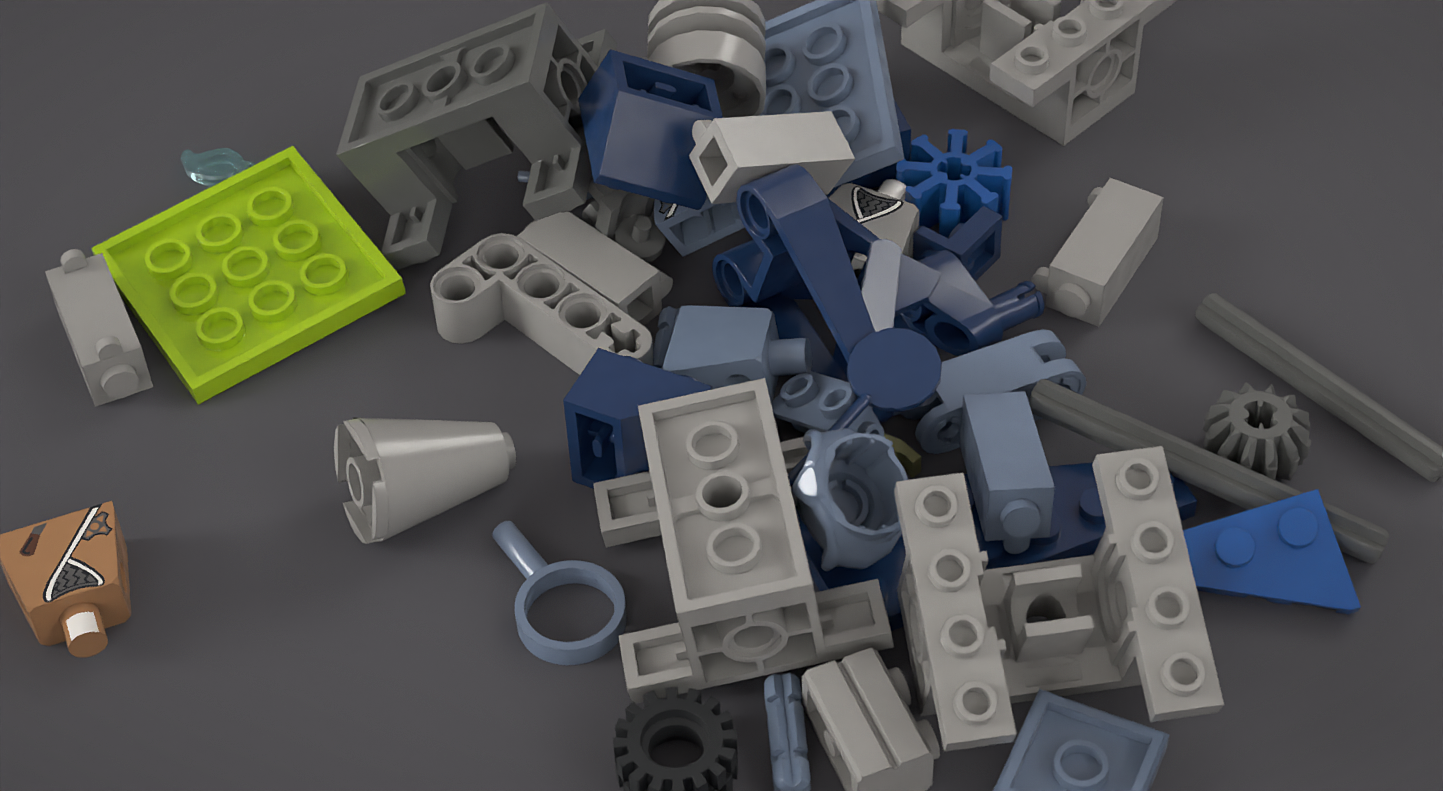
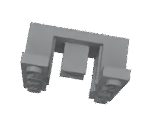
M876 0L878 11L902 26V45L1062 146H1065L1135 93L1143 26L1177 1L1080 0L1078 7L1067 15L1060 17L1061 0Z
M765 378L638 406L650 471L593 483L600 528L605 547L662 535L679 622L618 636L631 703L633 701L635 703L644 702L643 695L653 690L658 699L666 697V687H678V694L687 693L689 688L700 690L842 659L845 656L871 647L874 650L877 649V651L894 647L878 579L814 593L795 506H797V496L791 491L792 487H790L787 475L809 450L804 445V437L780 442Z
M1163 446L1096 455L1092 466L1106 529L1094 555L985 570L988 563L987 552H979L964 473L896 482L894 494L906 551L897 593L920 715L937 714L944 752L1013 742L1017 733L1011 703L1035 700L1039 689L1059 696H1068L1142 685L1150 722L1218 713L1221 710L1224 701ZM1032 616H1043L1051 621L1028 624L1026 619Z

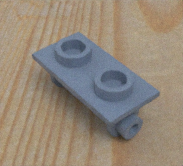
M811 371L810 374L803 373L789 379L782 386L780 394L773 400L771 406L775 418L791 422L793 427L800 432L806 433L811 429L826 432L858 397L852 391L849 382ZM869 405L847 428L856 433L876 434L884 437V429L874 414L873 407Z

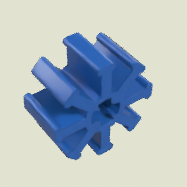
M962 129L948 130L946 153H942L928 141L927 135H921L911 141L910 161L904 159L897 162L896 180L907 186L905 188V201L914 204L919 209V228L921 226L930 228L939 223V234L948 238L952 230L959 223H966L983 206L1002 215V220L1008 219L1012 167L1007 165L1001 168L1002 147L998 143L989 139L986 141L985 146L967 155L968 131Z

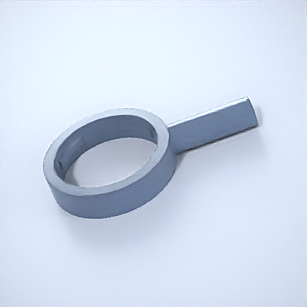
M512 521L500 523L494 529L492 537L526 578L517 593L514 609L517 631L524 646L538 658L559 665L588 663L612 650L619 642L618 636L623 635L627 622L625 594L616 577L603 567L586 561L567 560L548 565ZM576 583L592 586L605 593L614 604V614L609 623L597 634L580 641L560 642L548 639L536 632L527 620L531 605L541 594L551 588L564 584Z

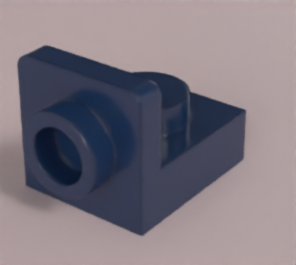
M983 206L966 223H959L952 230L948 238L925 226H921L913 233V259L918 261L938 251L947 250L960 260L976 282L1000 258L1002 215Z

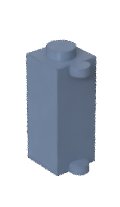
M1026 392L963 395L959 445L985 541L1002 540L1007 552L1011 554L1022 553L1029 547L1030 538L1050 536L1055 490Z

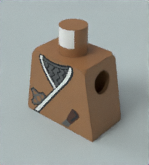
M105 502L0 534L1 567L39 643L51 646L66 641L69 652L73 656L81 658L91 657L103 651L108 644L105 628L124 623L131 616L127 545L113 502Z

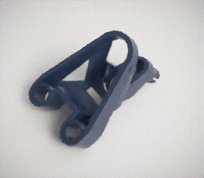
M798 164L782 168L744 184L738 189L736 198L738 212L742 223L753 239L717 254L713 259V276L718 290L729 307L768 308L775 315L779 339H809L812 352V372L849 382L847 368L850 354L858 342L873 332L886 328L909 329L924 335L936 347L954 356H961L1001 342L1004 331L1027 320L1041 316L1045 309L1040 291L1025 298L1024 294L1033 291L1036 287L1030 281H1023L1016 287L988 299L953 253L941 250L918 261L902 254V249L895 242L878 238L827 198L809 172ZM855 253L863 254L867 257L858 279H856L851 265ZM794 299H813L836 340L833 356ZM872 408L880 424L886 422L894 415L892 411H880Z

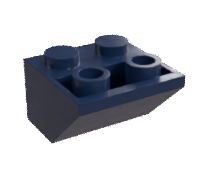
M610 49L578 98L594 183L611 189L654 198L664 203L700 210L705 203L707 193L689 155L696 146L692 135L694 123L697 120L713 121L714 118H723L714 79Z
M598 348L563 400L572 481L594 489L593 483L650 471L638 406L712 390L713 386L701 383L687 375H678L645 364L631 356H622Z

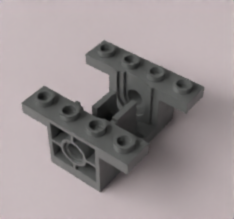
M545 2L359 77L336 155L391 215L381 253L395 270L415 263H424L440 255L452 204L456 203L459 197L456 189L453 187L455 175L460 171L461 167L467 170L513 153L514 143L532 163L523 206L535 221L560 212H569L577 206L586 203L592 169L578 98L609 50H617L618 44L606 28L576 39L549 3Z

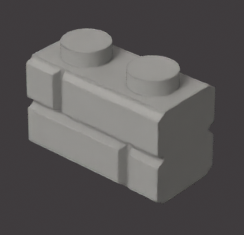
M871 647L845 656L842 662L837 663L834 660L806 670L805 674L802 675V706L845 791H927L933 781L934 760L940 757L939 744L930 723L926 719L916 722L908 708L911 704V696L907 682L899 668L887 669L877 649L874 650Z

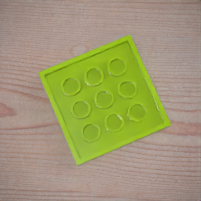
M294 146L91 248L94 255L103 254L121 298L198 405L406 294L402 277Z

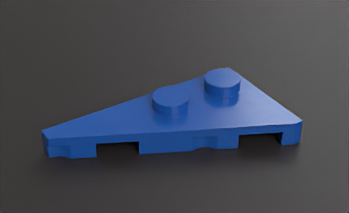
M1318 489L1183 530L1197 591L1241 598L1253 596L1285 605L1298 603L1336 609V613L1352 614L1358 612L1361 608Z

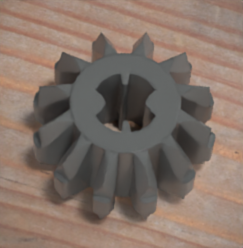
M1245 382L1238 393L1223 390L1220 398L1217 399L1216 405L1210 406V411L1206 413L1203 431H1205L1203 447L1207 451L1273 480L1278 477L1290 481L1293 474L1297 471L1298 465H1302L1304 458L1308 457L1311 440L1309 439V412L1297 409L1295 395L1276 396L1272 384L1265 391H1255Z

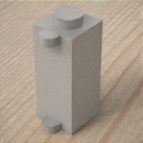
M831 111L714 118L713 121L697 120L692 128V135L696 146L689 157L711 204L737 202V191L742 185L794 164L804 167L825 195H828L855 160L849 144Z
M1109 178L1103 188H1094L1087 198V203L1090 206L1051 262L1049 268H1038L1031 279L1037 290L1047 294L1045 306L1062 312L1069 317L1077 318L1099 327L1158 239L1164 197L1113 178Z
M560 212L533 221L523 232L517 235V237L643 326L662 311L661 299L670 292L673 285L671 277L660 272L571 212Z
M78 249L66 251L61 256L62 266L45 271L59 316L95 407L152 388L153 385L142 347L103 254L85 258L83 252Z

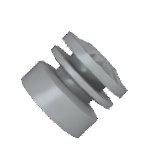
M659 0L649 14L647 59L714 79L723 118L759 116L764 110L766 98V65L764 63L766 20L759 6L752 0Z

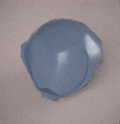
M847 428L819 432L816 429L807 431L804 434L803 442L809 450V454L803 469L793 483L791 491L797 496L798 512L803 524L824 550L821 568L825 571H830L836 566L860 570L867 568L888 555L902 534L894 490L897 481L908 480L904 467L894 454L893 442L880 435L856 433Z

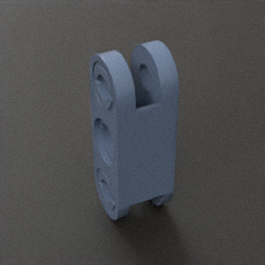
M1041 329L942 362L941 381L932 397L918 407L901 411L900 414L907 419H921L915 431L918 443L927 453L939 454L960 447L963 395L1025 391L1029 400L1035 385L1040 379H1047L1082 395L1086 387V377L1074 361L1065 359L1066 350L1057 335L1051 330ZM1033 414L1034 421L1042 419L1041 417Z

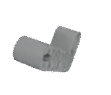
M500 233L482 239L440 269L432 277L430 288L437 330L443 339L451 343L463 344L473 342L505 320L579 375L598 348L622 356H631L653 366V342L651 333L645 326L521 238L512 234Z

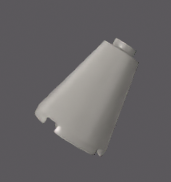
M354 417L343 421L344 424L338 425L335 430L334 458L338 483L348 481L349 490L353 501L343 503L344 509L354 533L365 544L382 542L505 483L509 476V469L514 468L516 464V452L511 436L507 432H501L494 422Z

